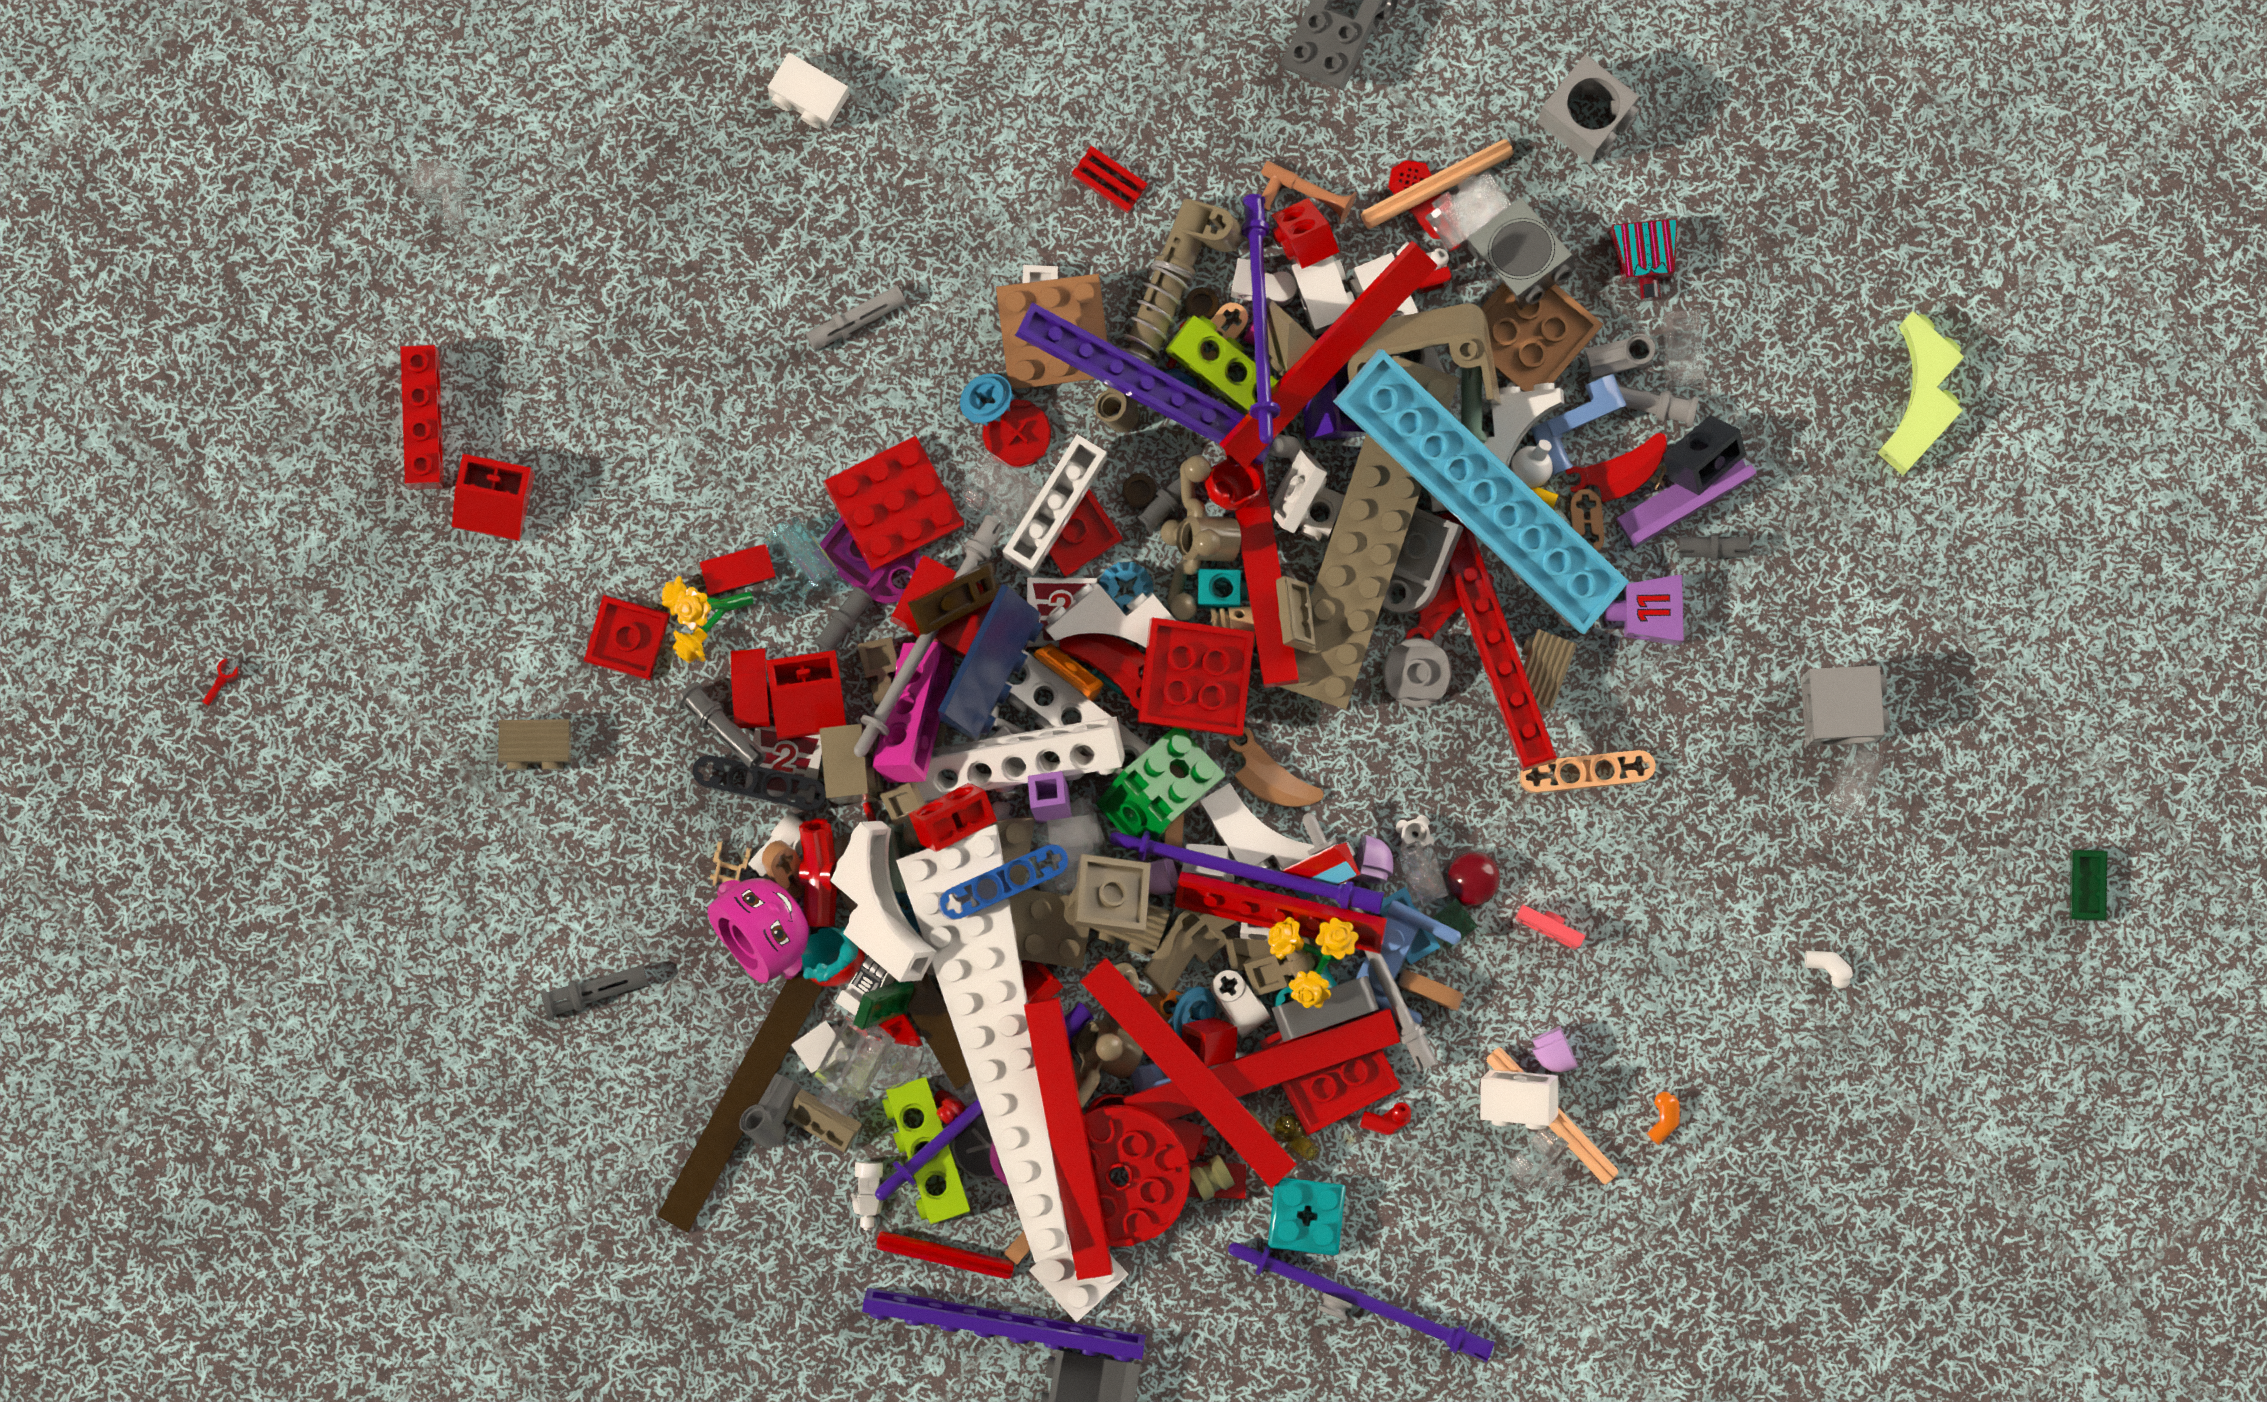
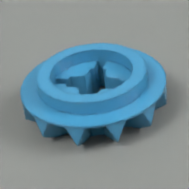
M989 373L974 378L966 385L961 394L960 408L962 413L974 425L982 423L988 426L990 421H1001V415L1005 411H1010V402L1015 399L1011 389L1012 386L1003 376ZM992 396L996 402L992 404L986 403L984 406L979 397L989 399Z
M1118 562L1105 570L1099 580V585L1124 614L1130 610L1126 605L1133 597L1124 594L1122 597L1119 596L1115 599L1120 590L1115 578L1119 581L1122 580L1124 583L1133 581L1136 578L1137 580L1132 587L1135 597L1141 592L1147 596L1150 592L1153 593L1154 591L1153 581L1147 570L1134 562Z
M1198 985L1194 988L1185 987L1183 995H1176L1177 1003L1175 1007L1169 1008L1173 1016L1169 1019L1168 1023L1182 1039L1183 1024L1215 1017L1216 1003L1213 994L1208 989ZM1190 1007H1192V1009H1191V1011H1192V1013H1193L1192 1016H1193L1195 1019L1189 1018L1190 1013L1188 1012V1010H1189Z

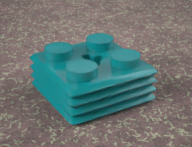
M1283 1177L1274 1186L1268 1246L1274 1249L1337 1255L1339 1253L1346 1186ZM1305 1206L1311 1207V1213L1317 1214V1219L1310 1221L1309 1226H1303V1220L1297 1218V1212H1303Z

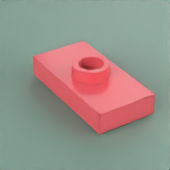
M1522 904L1515 916L1516 921L1574 950L1581 946L1586 936L1564 925L1565 919L1551 911L1546 910L1543 915Z

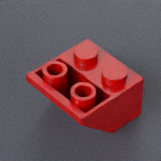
M463 454L455 486L451 527L520 542L535 478L532 468Z
M835 650L766 660L767 679L777 741L819 735L820 728L846 726Z

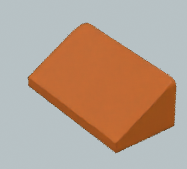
M1052 643L1040 648L1033 655L1034 658L1092 702L1104 686L1101 680Z

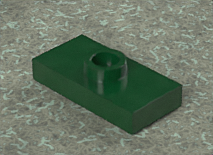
M2070 851L2069 920L2107 921L2108 851Z
M896 981L863 994L853 1024L864 1030L905 1014L914 989V983L911 981Z

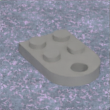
M1415 508L1382 606L1401 614L1416 613L1427 607L1439 590L1464 527ZM1402 585L1406 590V597L1401 603L1395 604L1392 600V592L1396 587Z

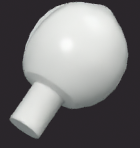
M1540 440L1537 446L1524 447L1516 452L1511 461V471L1529 488L1542 486L1551 477L1553 465L1548 454L1552 448L1551 443L1547 440Z

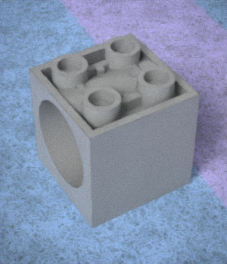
M1585 54L1543 105L1537 123L1591 165L1596 157L1602 161L1614 146V141L1618 137L1616 135L1617 131L1624 134L1634 122L1635 115L1639 111L1635 106L1640 96ZM1578 95H1596L1605 100L1610 106V118L1614 119V121L1602 129L1591 130L1583 128L1572 119L1571 110L1567 107V103Z
M1880 665L1809 669L1801 677L1806 747L1872 744L1885 735V730H1889L1888 709H1883L1882 695H1887V678L1885 674H1880Z

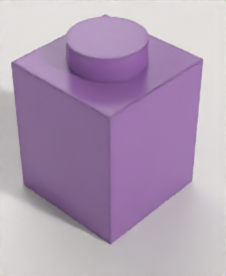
M1063 771L1029 775L1030 808L1037 824L1072 819L1069 786Z

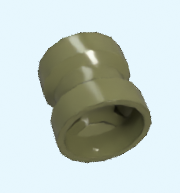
M1219 1155L1209 1159L1208 1164L1204 1167L1196 1166L1190 1170L1191 1180L1204 1202L1213 1198L1216 1191L1220 1189L1227 1190L1235 1185Z

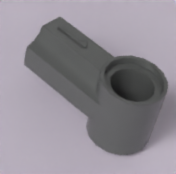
M776 1073L758 1105L750 1106L742 1114L739 1123L740 1129L764 1149L776 1147L785 1135V1126L782 1122L802 1087L787 1077Z

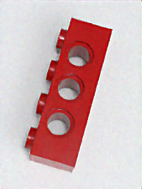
M435 345L400 346L405 485L409 490L444 489L440 352Z

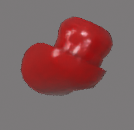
M939 1090L934 1095L935 1105L940 1107L937 1109L936 1114L944 1123L950 1124L955 1117H958L965 1111V1105L962 1100L946 1090Z
M1399 1102L1383 1115L1364 1111L1360 1128L1384 1135H1393L1408 1125L1411 1120V1108L1408 1104Z

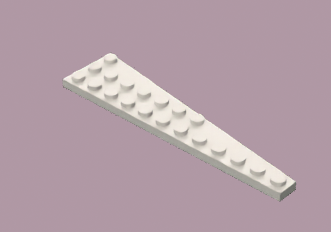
M995 824L981 829L938 852L926 849L896 861L923 939L936 950L931 962L1036 1263L1070 1251L1024 1010V1004L1028 1001L1023 983L1021 960H1019L1010 897L959 920L947 919L942 915L938 906L939 898L949 888L1004 864L998 826ZM985 879L978 884L977 891L980 897L989 900L996 896L997 886L993 881ZM970 886L964 888L968 893L966 896L956 899L954 894L949 895L950 901L945 904L948 910L954 909L956 913H961L960 906L970 900L972 907L978 906L971 895Z

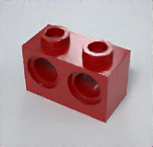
M1309 198L1271 215L1275 227L1271 229V233L1279 248L1282 247L1288 260L1294 259L1301 269L1340 252L1329 222Z
M967 783L909 813L921 845L935 852L997 821L985 790L971 783Z

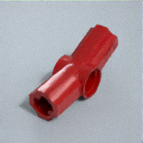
M816 818L811 821H804L799 826L803 859L799 866V880L805 886L803 914L806 917L808 926L830 927L835 926L837 889H839L830 880L836 870V864L839 859L835 857L831 824H828L827 819Z

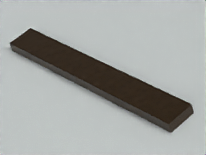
M844 834L833 840L835 857L837 859L843 856L849 845ZM837 889L838 894L851 914L858 904L842 890ZM925 972L922 980L911 981L914 983V989L907 1009L953 1087L958 1091L973 1081L947 1006L927 972Z
M800 971L794 978L787 979L657 1215L658 1217L689 1233L744 1133L739 1126L742 1114L750 1106L758 1105L825 986L816 984L810 978L805 979Z

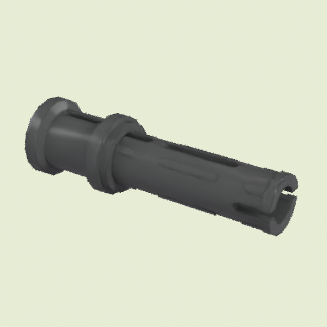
M699 682L690 684L680 693L676 704L681 709H687L696 718V723L701 728L710 729L750 770L763 763L766 753L724 714L723 706L719 701H712L703 692V686Z
M640 964L637 967L581 984L573 980L568 982V986L549 992L545 989L540 990L548 1020L550 1021L557 1014L574 1009L577 1012L582 1011L583 1008H586L585 1004L615 996L642 986H648L649 983L643 964ZM624 980H628V981L623 982V983H619V984H616V985H613V986H609V987H606V988H603V989H598V988H601V987H604V986H608V985H611V984H614V983H617V982H621V981H624Z

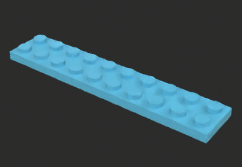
M1383 349L1376 351L1333 401L1580 633L1585 634L1629 583L1617 569Z

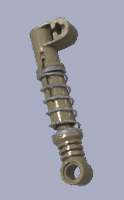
M1183 199L1163 251L1152 262L1151 269L1154 270L1150 283H1144L1148 287L1143 300H1137L1141 304L1137 316L1130 317L1134 321L1129 334H1124V337L1127 338L1126 342L1130 347L1121 350L1156 369L1159 367L1157 362L1162 360L1159 354L1160 348L1168 343L1166 337L1168 329L1175 326V322L1172 319L1174 313L1182 309L1179 302L1181 296L1189 292L1186 284L1193 282L1192 280L1195 275L1193 266L1201 246L1221 252H1231L1236 250L1244 240L1242 225L1229 211L1199 201ZM1211 221L1219 228L1217 232L1210 226ZM1152 354H1153V355H1157V356H1158V359H1157V360H1153V359H1152ZM1112 387L1098 396L1094 407L1095 413L1101 421L1115 432H1127L1138 422L1139 411L1137 406L1139 402ZM1121 406V410L1119 411V413L1112 416L1114 410L1117 407Z

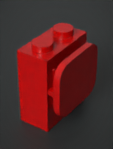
M923 555L891 615L890 622L919 638L921 634L907 602L953 580L957 572ZM976 582L977 588L981 593L984 589L980 583ZM993 601L941 627L933 642H941L951 655L964 659Z

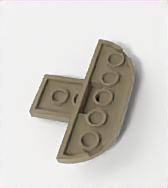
M1010 817L990 825L996 824L998 826L1004 864L1030 853L1035 823L1034 817ZM1021 865L1012 867L1010 870L1011 881L1016 885H1024L1027 868ZM1027 889L1010 897L1019 959L1083 969L1090 927L1074 925L1075 909H1068V894Z

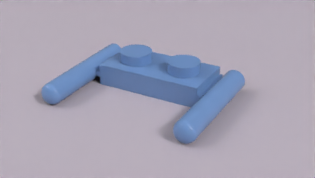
M1393 900L1385 916L1387 923L1381 954L1395 981L1419 928L1454 945L1461 940V933ZM1366 956L1356 979L1368 975L1379 1009L1390 1008L1392 1015L1396 1017L1378 977ZM1408 1008L1414 1022L1420 1024L1422 1015Z

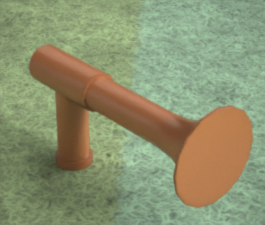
M1266 161L1261 171L1262 175L1270 178L1262 194V197H1265V211L1268 212L1281 185L1295 189L1332 208L1340 218L1339 224L1345 221L1356 199L1357 192L1348 196L1331 193L1270 161Z

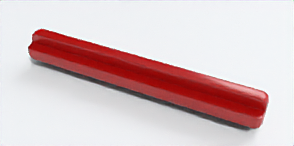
M881 1231L878 1234L876 1248L881 1251L1007 1280L1011 1279L1015 1266L1011 1260Z

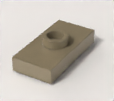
M1283 576L1276 580L1283 644L1308 652L1316 648L1309 585Z
M802 1088L796 1095L785 1117L787 1120L845 1154L862 1125L860 1122Z

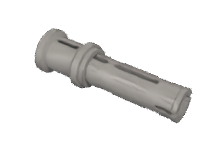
M1618 385L1627 405L1625 408L1656 414L1655 418H1659L1658 420L1664 421L1667 418L1685 422L1687 427H1693L1699 397L1694 396L1692 399L1671 395L1669 390L1661 391V394Z

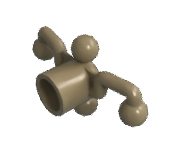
M1201 455L1189 457L1180 467L1181 497L1183 505L1187 509V518L1182 522L1177 519L1168 520L1162 525L1160 530L1162 540L1169 546H1177L1179 552L1183 555V560L1175 567L1167 598L1171 613L1178 620L1182 621L1191 619L1197 611L1196 600L1190 594L1183 593L1187 575L1197 573L1201 566V561H1233L1237 557L1241 545V532L1237 520L1233 517L1206 516L1204 503L1195 498L1194 482L1205 481L1211 472V464Z
M1128 963L1115 965L1116 969L1139 991L1140 982L1135 968ZM1108 1012L1102 1020L1090 1022L1071 1039L1073 1042L1070 1046L1077 1048L1078 1054L1083 1060L1080 1066V1074L1085 1080L1078 1089L1081 1107H1084L1100 1082L1099 1070L1118 1079H1125L1135 1071L1143 1054L1140 1046L1125 1030L1120 1028V1025Z

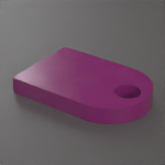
M841 517L812 553L814 558L854 588L857 586L872 597L874 602L887 605L897 604L905 589H898L892 584L893 575L898 571L904 570L912 576L921 560V556L917 551L872 573Z

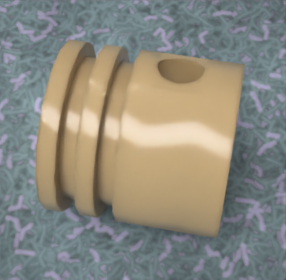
M1250 606L1228 607V611H1224V608H1219L1218 612H1216L1215 608H1211V626L1255 632Z

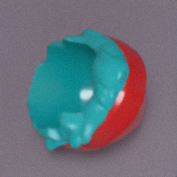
M821 927L816 934L810 935L806 950L801 956L803 976L805 979L810 978L820 986L837 987L849 984L856 972H859L860 966L865 959V952L843 934L846 929L845 927H840L839 929Z

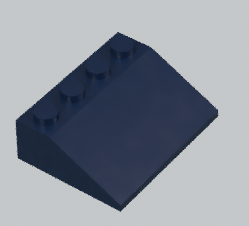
M1003 584L938 709L940 723L976 741L979 740L981 734L989 735L996 721V717L992 716V713L997 703L1004 705L1012 689V686L1007 684L1012 673L1019 674L1028 658V655L1023 652L1029 641L1036 642L1044 624L1039 622L1041 613Z

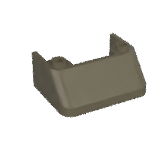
M1466 303L1388 318L1348 360L1350 382L1378 349H1383L1388 355L1449 344L1451 357L1457 365L1467 369L1482 368L1487 400L1493 405L1501 404L1486 315L1482 309L1474 304Z

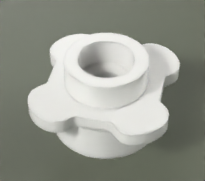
M1419 815L1416 819L1408 822L1400 820L1397 823L1396 831L1401 836L1402 844L1400 848L1404 853L1411 854L1414 849L1422 847L1430 849L1433 846L1434 838L1430 835L1428 828L1430 821L1426 816ZM1412 832H1418V837H1412Z

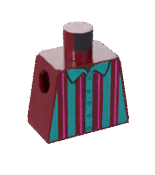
M1677 218L1612 224L1610 227L1609 237L1623 284L1639 283L1641 301L1661 299L1660 281L1671 280L1674 275Z

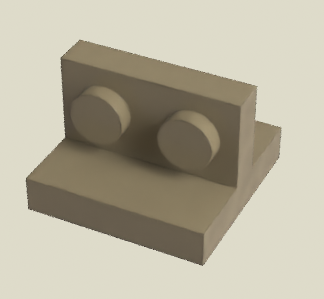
M1081 854L1078 861L1077 885L1069 895L1068 909H1075L1074 925L1143 935L1146 931L1151 863Z

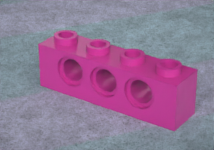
M932 642L886 720L885 725L889 728L890 733L888 736L880 734L877 749L873 754V767L888 783L926 781L940 723L938 709L947 693L955 658L941 642ZM903 643L900 657L896 662L895 677L915 643Z

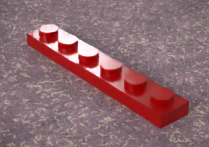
M1182 871L1177 884L1175 907L1270 929L1278 922H1284L1288 917H1291L1300 924L1299 935L1316 939L1319 935L1321 923L1326 922L1329 924L1332 918H1337L1341 922L1352 923L1353 930L1351 932H1356L1359 936L1354 944V948L1378 954L1382 950L1387 918Z

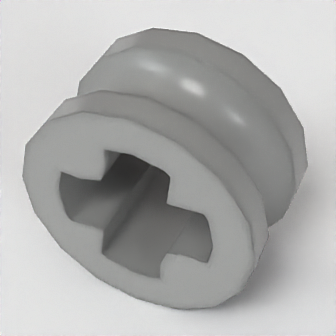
M1323 1293L1322 1298L1324 1302L1322 1305H1318L1317 1310L1346 1321L1345 1311L1349 1308L1351 1309L1352 1304Z

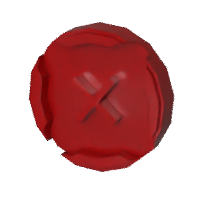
M1014 399L1010 402V411H1005L1001 415V421L993 420L989 422L988 426L983 425L982 437L986 451L996 462L1005 467L1020 469L1035 464L1045 455L1050 446L1051 427L1048 417L1039 407L1028 400Z

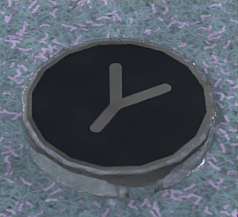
M984 1113L951 1141V1152L955 1163L963 1173L976 1180L990 1181L998 1177L990 1162V1148L993 1139Z

